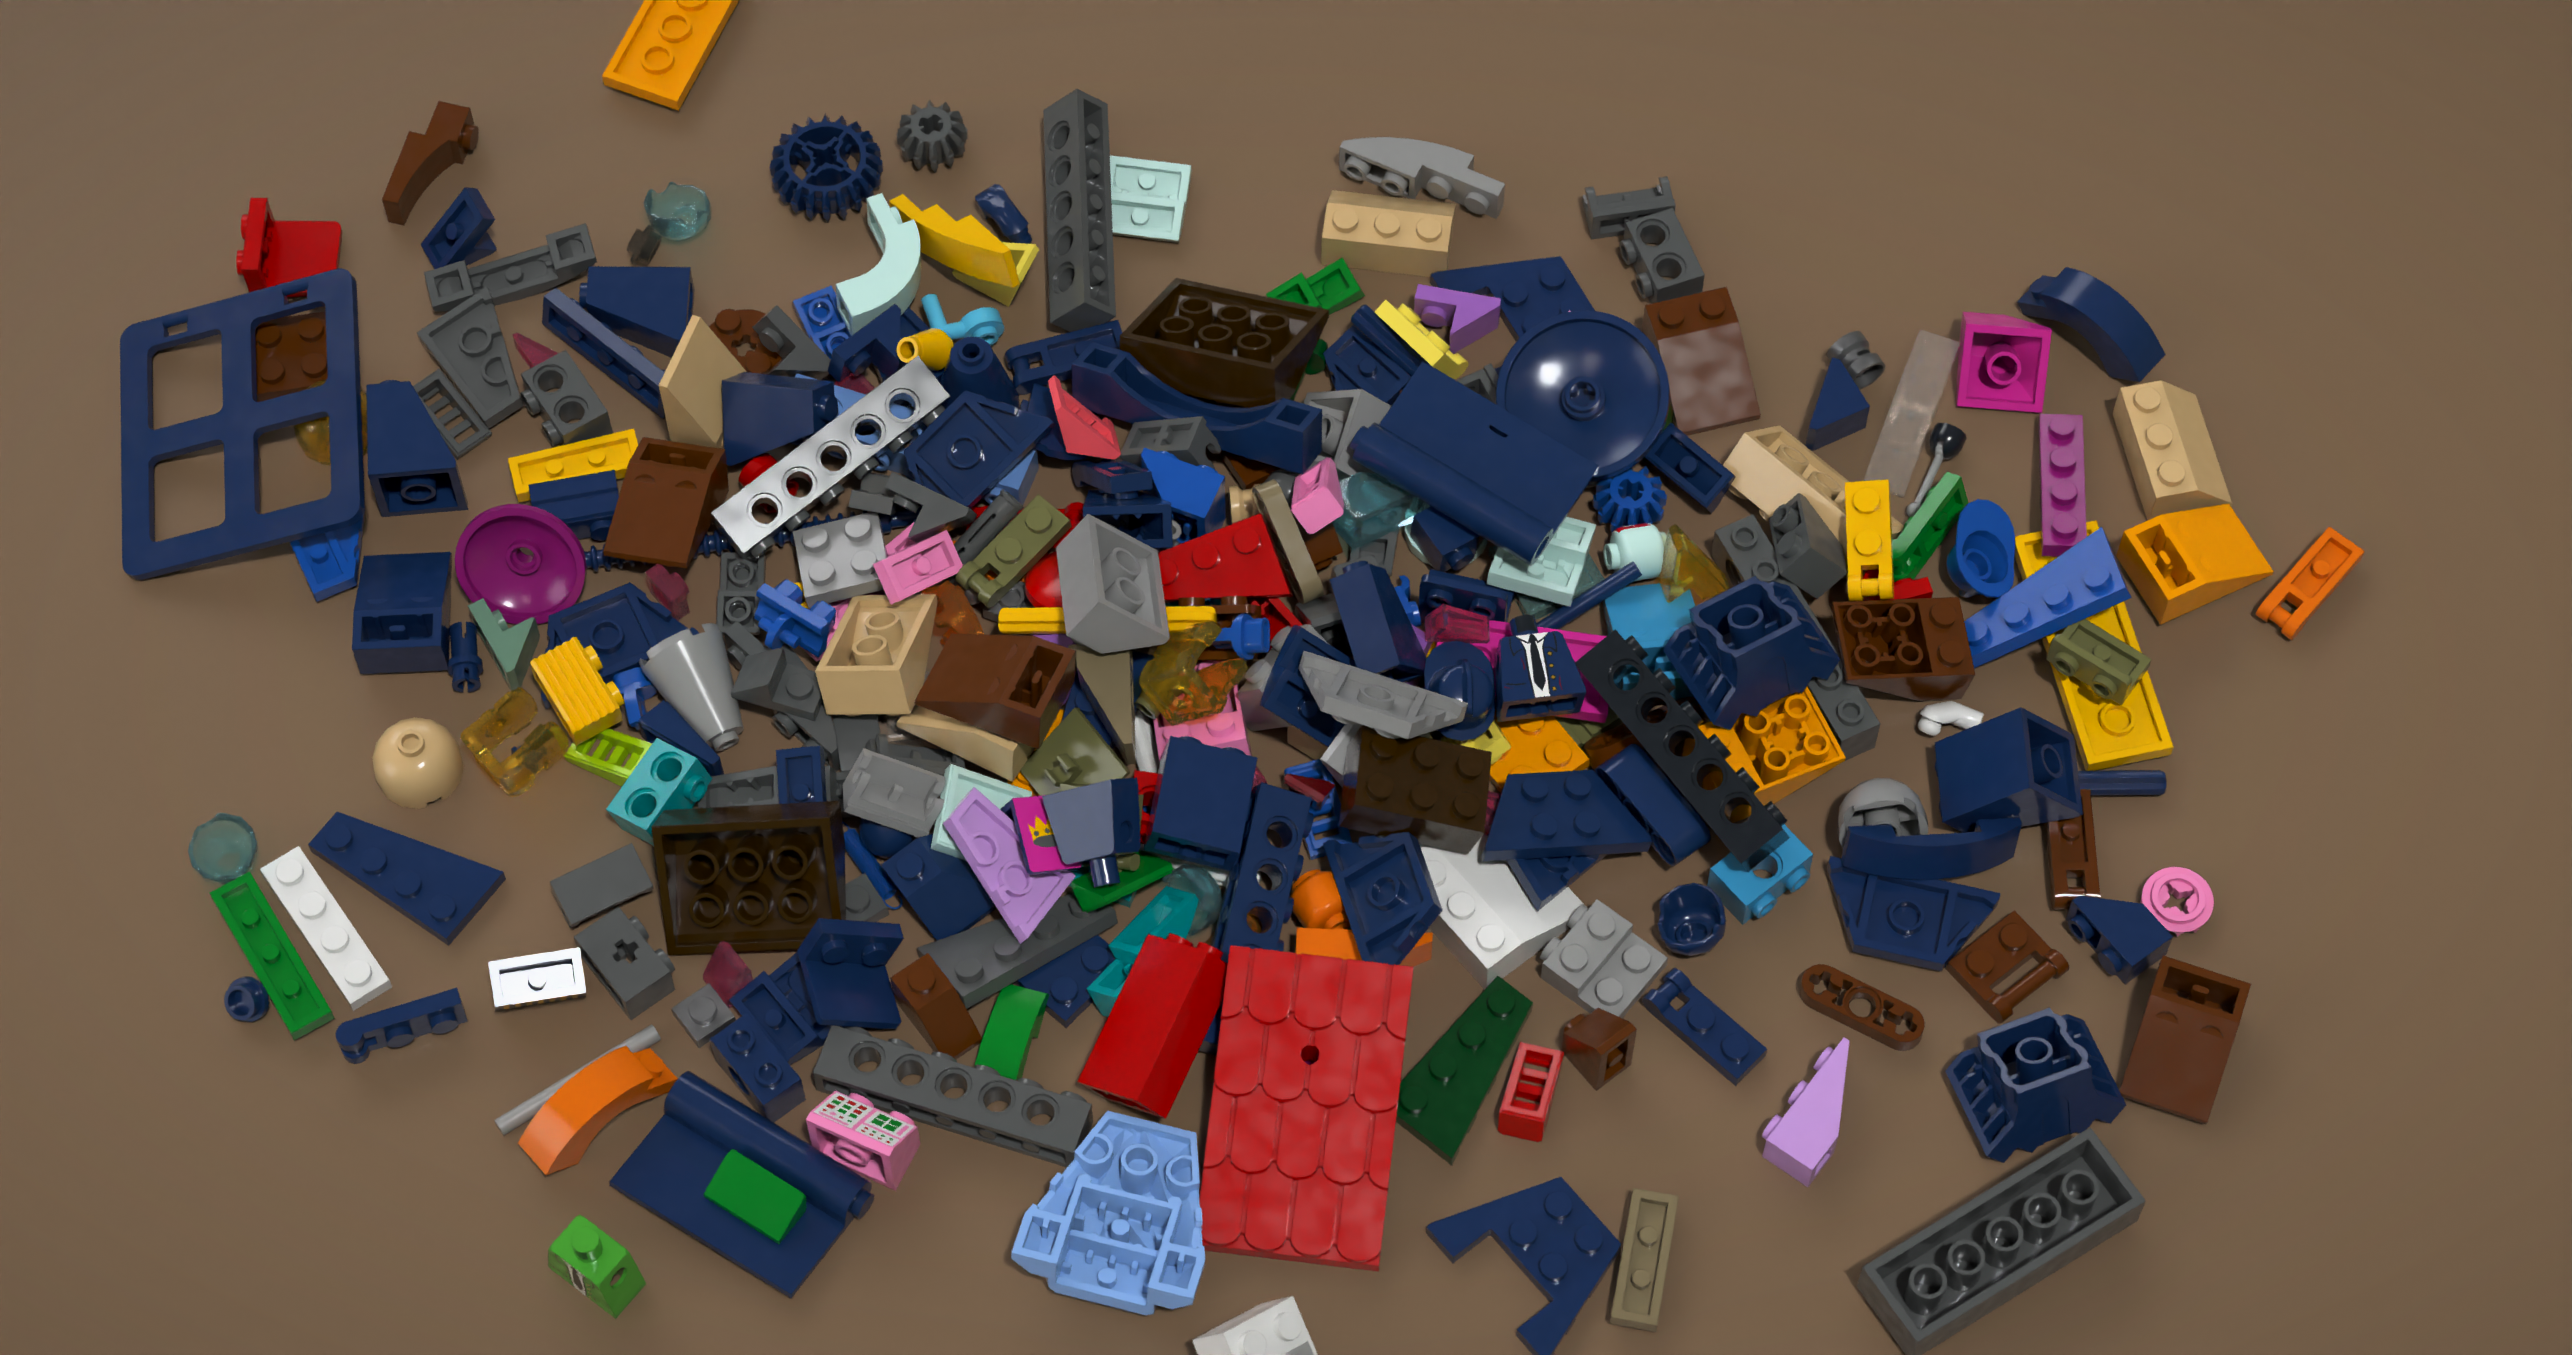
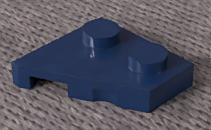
M1354 325L1323 353L1336 391L1363 389L1392 406L1400 395V390H1403L1411 379L1407 372Z

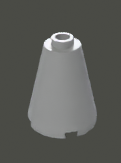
M707 623L702 624L705 631L703 633L692 635L690 628L662 640L646 652L650 660L646 661L640 658L639 664L642 672L658 692L710 747H714L715 751H722L735 745L740 740L738 734L743 731L744 726L738 700L731 697L734 682L723 634L717 624Z

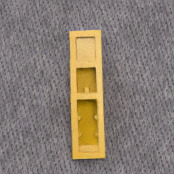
M904 194L889 200L890 208L894 206L897 208L902 223L915 220L920 235L921 252L949 268L981 280L1012 288L1020 284L1011 250L971 214L955 221L937 204L921 211Z

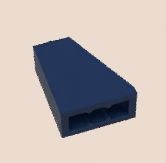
M589 266L587 283L580 284L579 297L580 305L583 308H587L588 313L599 322L606 323L617 336L672 358L693 315L695 289L690 267Z
M742 372L722 380L723 434L726 463L733 466L822 429L835 419L838 411L837 398L834 396V382Z
M1098 490L1088 491L1083 505V518L1090 514L1152 548L1173 547L1171 502L1138 491V497L1132 499H1113L1110 493H1099Z
M1359 561L1345 566L1342 569L1343 574L1330 579V583L1356 667L1404 683L1424 676L1427 657L1386 569L1368 564L1367 561Z

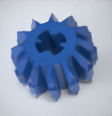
M1645 466L1639 472L1633 471L1631 467L1614 477L1599 480L1596 483L1597 493L1593 496L1594 510L1598 511L1597 519L1600 525L1611 523L1610 530L1613 532L1621 526L1660 523L1664 514L1663 507L1666 505L1667 500L1665 491L1661 490L1662 482L1660 476L1648 478L1649 470Z

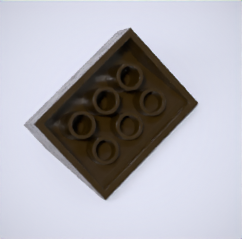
M1175 278L1119 336L1120 350L1129 352L1145 369L1159 380L1189 397L1196 396L1214 400L1221 405H1237L1246 408L1262 406L1282 398L1290 399L1293 396L1327 323L1329 310Z
M840 801L664 810L651 826L668 955L798 949L819 918L846 920L845 840Z

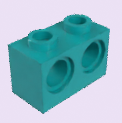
M656 738L606 810L622 830L654 846L651 826L664 810L692 809L695 803L703 798L713 778L696 757Z

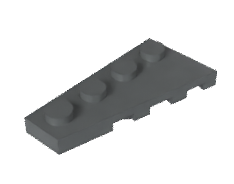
M1071 893L1058 898L1030 936L1021 944L1004 918H1000L917 948L919 958L927 953L932 957L955 987L964 1006L968 1009L1114 926L1118 921L1115 910L1109 904L1088 913L1086 911L1083 912L1075 893Z

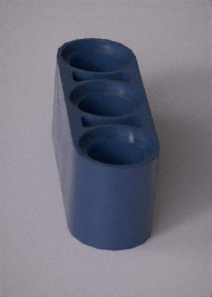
M1631 743L1596 767L1595 773L1647 831L1652 839L1651 846L1669 865H1677L1711 841L1709 829L1699 814L1638 745Z

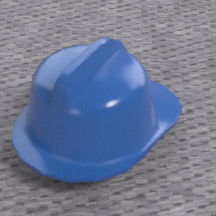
M1977 499L1968 503L1960 512L1957 523L1956 543L1947 555L1946 567L1951 580L1959 588L1961 597L1969 598L1974 595H1984L1986 597L1998 598L2008 592L2014 582V527L2009 516L1999 505L1990 500Z

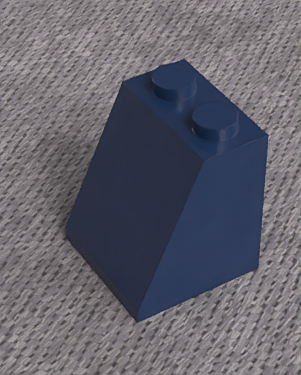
M386 380L380 384L366 385L368 476L381 516L391 517L468 510V501L456 460L411 382Z
M2022 707L1935 742V771L1939 782V812L1942 822L1963 833L1974 832L1976 822L1980 819L2020 817L2022 826H2028L2083 815L2074 734Z

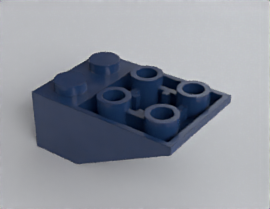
M451 552L364 556L353 612L352 651L360 674L448 670L452 572Z

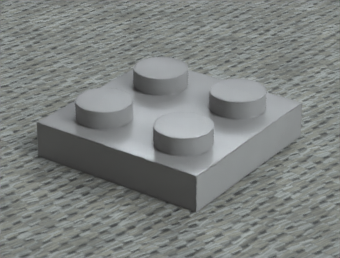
M868 512L793 531L804 597L808 608H811L817 601L831 603L884 590L873 567L874 563L888 557L881 520L877 512Z

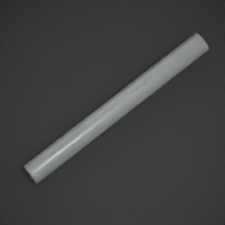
M652 1024L498 1117L494 1120L498 1129L504 1136L534 1118L541 1107L558 1089L600 1057L623 1046H627L632 1053H635L661 1040L657 1030Z

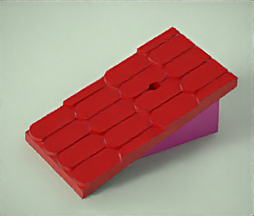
M1230 945L1200 1191V1208H1202L1203 1219L1202 1242L1205 1251L1379 1272L1411 999L1413 966L1389 965L1387 963L1353 959L1345 960L1336 957L1297 954L1259 948L1251 949V947Z

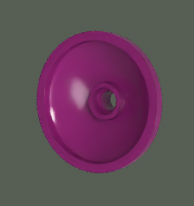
M506 504L480 513L463 530L455 551L457 578L468 598L473 603L484 598L491 612L499 609L505 621L511 624H519L531 617L536 619L537 624L548 622L549 615L574 605L586 579V558L576 535L558 517L534 506ZM520 548H528L533 552V554L526 555L520 550Z

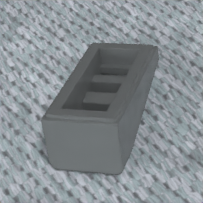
M437 369L413 386L452 455L457 460L492 436V432L440 369ZM439 393L442 398L428 407L425 401ZM450 404L453 409L438 419L435 413ZM460 415L464 420L448 431L444 426ZM471 427L475 433L458 444L454 437Z

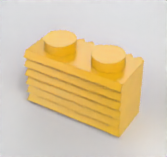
M572 637L569 641H565L562 645L556 646L553 650H549L546 654H541L538 658L530 661L535 680L576 746L623 721L620 706L624 705L625 701L615 683L610 681L605 684L598 673L603 668V665L591 645L583 648L578 638Z

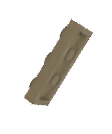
M1633 1188L1610 1324L1656 1332L1679 1196Z

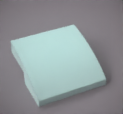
M1110 155L1113 235L1179 243L1191 181V165Z
M1566 517L1541 556L1532 566L1498 547L1488 572L1487 584L1571 607L1587 560L1596 524Z

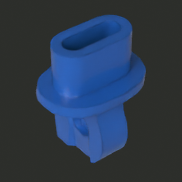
M1242 613L1234 619L1231 628H1217L1212 633H1199V644L1213 645L1216 649H1234L1242 660L1247 661L1253 659L1256 653H1266L1269 651L1270 623L1267 618L1253 619L1251 615Z
M636 667L615 674L613 682L625 701L624 705L629 725L635 727L636 731L640 730L638 721L647 713L644 700L653 697L657 689L642 672L641 667Z

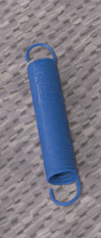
M842 821L849 829L844 832L846 851L862 874L865 873L882 900L891 898L897 892L896 886L892 883L875 856L864 847L856 829H850ZM898 895V898L900 899V905L898 907H891L885 901L884 903L887 907L891 909H899L902 906L903 901L901 897Z

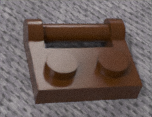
M2014 910L1951 959L1947 964L1946 970L1996 1022L2003 1023L2013 1015L2012 1009L2052 977L2058 979L2069 970V964L2059 951L2051 949ZM2032 957L2040 964L2002 995L1992 990Z

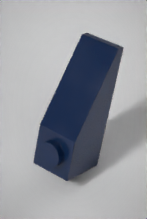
M1431 506L1414 515L1410 532L1411 538L1432 567L1442 572L1451 568L1456 571L1469 564L1485 539Z

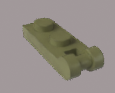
M1038 494L973 561H969L962 566L956 575L955 581L966 590L972 588L978 593V600L986 607H993L1072 527L1070 519ZM991 569L998 576L989 581L984 575Z

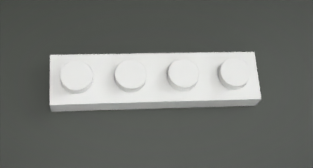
M299 846L260 869L263 878L353 1011L392 988L389 978Z

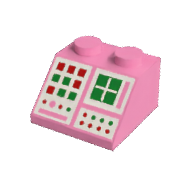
M834 1091L810 1111L806 1118L813 1147L857 1174L895 1191L920 1146L918 1127L915 1126L912 1119L900 1112L891 1111L888 1114L874 1108L871 1101L856 1093H850L847 1096Z

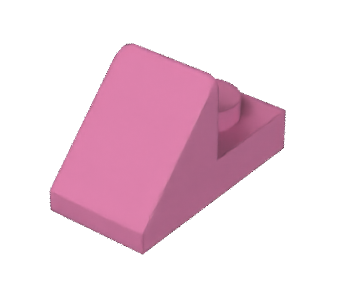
M947 530L897 551L873 564L890 604L901 601L957 574L963 566Z

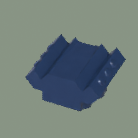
M1756 576L1689 609L1691 623L1675 630L1663 649L1712 724L1729 730L1732 729L1741 713L1757 717L1759 712L1766 708L1767 705L1795 692L1802 694L1813 676L1828 680L1840 661V658L1791 587L1774 581L1769 583L1760 581Z
M2050 1007L1978 1033V1046L1961 1052L1945 1070L1986 1156L2003 1163L2017 1148L2033 1153L2038 1146L2043 1145L2045 1142L2067 1134L2082 1133L2088 1129L2095 1119L2111 1124L2126 1106L2085 1021L2069 1014L2060 1016L2053 1013Z

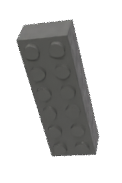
M2090 1127L1863 1266L1857 1288L1905 1355H1922L2137 1222L2146 1200Z

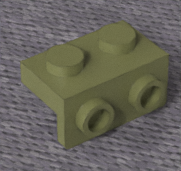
M2086 619L2067 626L2061 635L2056 634L2051 642L2046 658L2060 673L2076 677L2089 685L2098 696L2104 699H2112L2120 705L2124 703L2148 670L2152 660Z

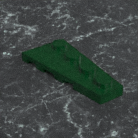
M1499 976L1492 981L1401 1081L1396 1122L1451 1166L1459 1153V1148L1466 1134L1469 1133L1477 1118V1113L1487 1094L1490 1093L1505 1059L1508 1058L1533 1008L1531 1000Z

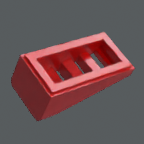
M1520 1042L1499 1111V1133L1534 1142L1542 1141L1564 1059L1563 1051ZM1527 1063L1549 1068L1550 1070L1548 1073L1526 1068L1524 1065ZM1523 1080V1081H1527V1082H1531V1083H1536V1084H1540V1085H1545V1087H1539V1086H1535V1085H1531V1084H1526V1083H1522V1082H1520V1081ZM1516 1097H1519V1098H1522V1099H1526V1100L1535 1101V1102H1540V1104H1534V1103H1530V1102H1525V1101H1521V1100H1516Z

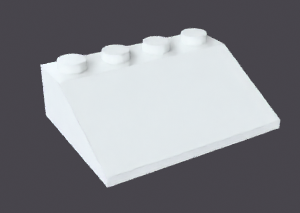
M1487 800L1485 833L1468 854L1420 844L1442 907V912L1429 929L1484 990L1497 976L1503 979L1543 949L1553 937H1559L1569 929L1567 926L1569 919L1580 905H1584L1573 891L1567 887L1537 912L1506 860H1482L1481 855L1496 812L1495 806L1489 800Z

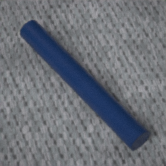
M1632 561L1573 599L1571 607L1564 605L1536 623L1537 627L1559 630L1641 577L1640 570Z

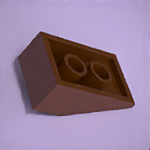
M1727 287L1645 305L1642 333L1654 344L1665 365L1669 381L1670 404L1673 410L1674 426L1688 436L1760 419L1761 414L1741 328Z

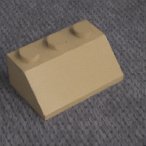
M1332 190L1327 201L1323 226L1321 265H1330L1343 257L1349 268L1424 277H1431L1432 273L1438 271H1446L1448 269L1456 204Z
M2162 380L2121 387L2112 414L2147 520L2172 512L2228 503L2232 506V501L2196 395Z

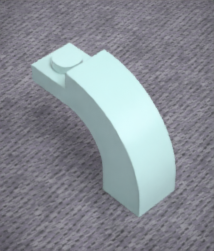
M882 193L866 198L867 223L884 254L882 259L869 272L836 284L837 309L851 336L894 304L901 309L902 315L915 298L921 280V244L915 220L902 223L897 208L895 206L890 208Z

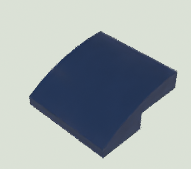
M1294 625L1271 670L1260 706L1326 747H1329L1345 724L1336 721L1331 714L1321 712L1299 671L1302 654L1304 651L1356 667L1355 660L1304 628Z
M797 952L770 975L765 971L760 973L729 999L742 1016L745 1013L750 1015L790 1065L823 1046L832 1026L820 1025L816 1021Z

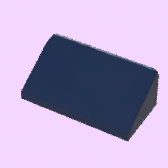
M1672 423L1666 427L1656 444L1645 456L1648 462L1711 514L1718 507L1736 477Z

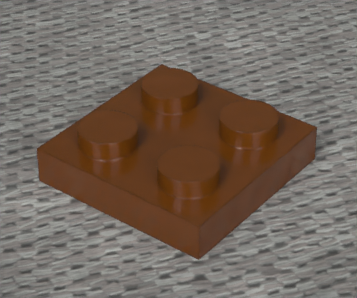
M325 311L282 317L263 322L257 326L255 330L257 402L321 386L327 381Z

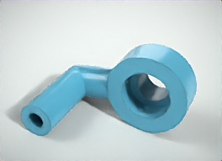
M928 294L921 299L930 327L944 331L951 340L978 337L987 341L991 346L998 341L1005 328L1000 313L995 308H978L963 316L960 322L947 324L936 294Z

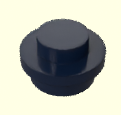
M244 976L230 984L224 996V1004L226 1010L233 1018L253 1022L266 1014L269 1007V997L260 981L250 976Z

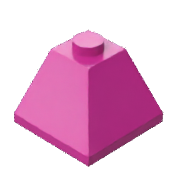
M1963 312L1958 350L1956 405L1961 407L2042 413L2052 329L2007 315Z

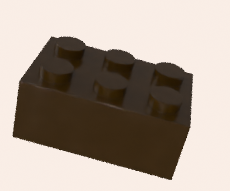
M1361 725L1347 745L1339 827L1385 837L1393 833L1410 832L1418 839L1419 844L1468 854L1485 833L1492 752L1421 736L1410 739L1402 737L1387 738L1378 734L1374 728Z

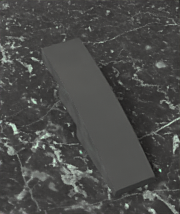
M828 765L825 766L827 801H840L842 819L858 817L844 812L843 783L850 770L836 773ZM777 766L711 776L713 779L709 783L703 798L698 801V808L779 804Z

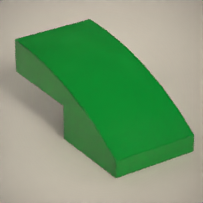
M1342 257L1307 279L1301 272L1266 293V296L1327 309L1330 315L1363 298L1365 294Z
M1012 984L1001 989L984 1032L975 1065L991 1067L999 1072L1002 1077L1014 1080L1022 1078L1032 1038H1038L1049 994Z

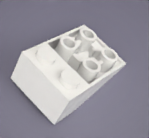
M1293 1296L1261 1303L1192 1340L1198 1355H1318Z

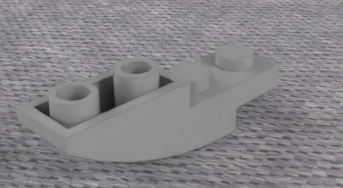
M1358 138L1343 140L1340 145L1339 170L1355 180H1365L1380 186L1391 195H1402L1409 199H1415L1422 188L1436 198H1447L1464 205L1475 214H1485L1497 219L1504 206L1505 183L1473 171L1474 155L1452 147L1408 138Z

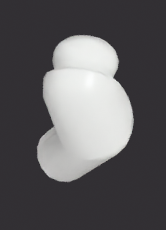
M1954 701L1931 704L1921 710L1920 715L1922 717L1918 722V728L1920 731L1932 736L1940 733L1942 724L1950 723L1966 730L1981 724L1984 713Z

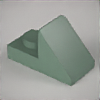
M482 598L468 605L472 622L477 626L480 638L513 693L521 688L540 639L536 619L531 617L508 628L499 609L491 612L486 601Z

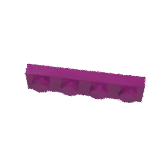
M2039 415L2042 556L2058 557L2087 537L2083 415Z

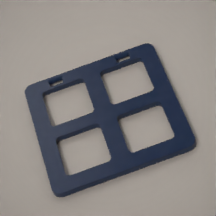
M342 268L330 270L135 323L124 330L120 338L122 566L130 577L135 580H144L352 526L362 518L365 511L357 282L349 271ZM307 290V299L289 303L287 295ZM325 306L327 381L321 386L257 402L255 339L257 326L263 322ZM187 323L186 332L169 336V327ZM221 334L222 409L216 414L153 430V355L159 350ZM329 416L330 494L322 499L260 514L259 437L266 432ZM224 444V522L215 527L155 542V464L160 460Z

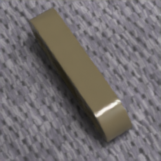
M1275 479L1253 487L1254 501L1259 513L1264 516L1279 560L1296 598L1300 603L1305 604L1322 597L1324 591L1321 580L1281 487Z

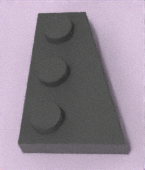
M488 286L417 332L420 341L488 429L524 406Z

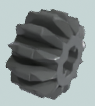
M930 99L926 104V108L923 109L913 104L910 110L911 115H901L900 128L897 132V143L900 145L905 161L914 160V165L918 170L929 164L933 171L936 172L941 163L952 168L954 157H963L965 151L964 143L968 139L967 128L963 124L960 112H951L947 102L938 108L934 107Z

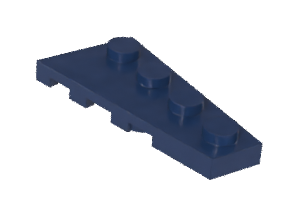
M336 812L308 844L313 854L448 946L506 880L503 871L340 812Z

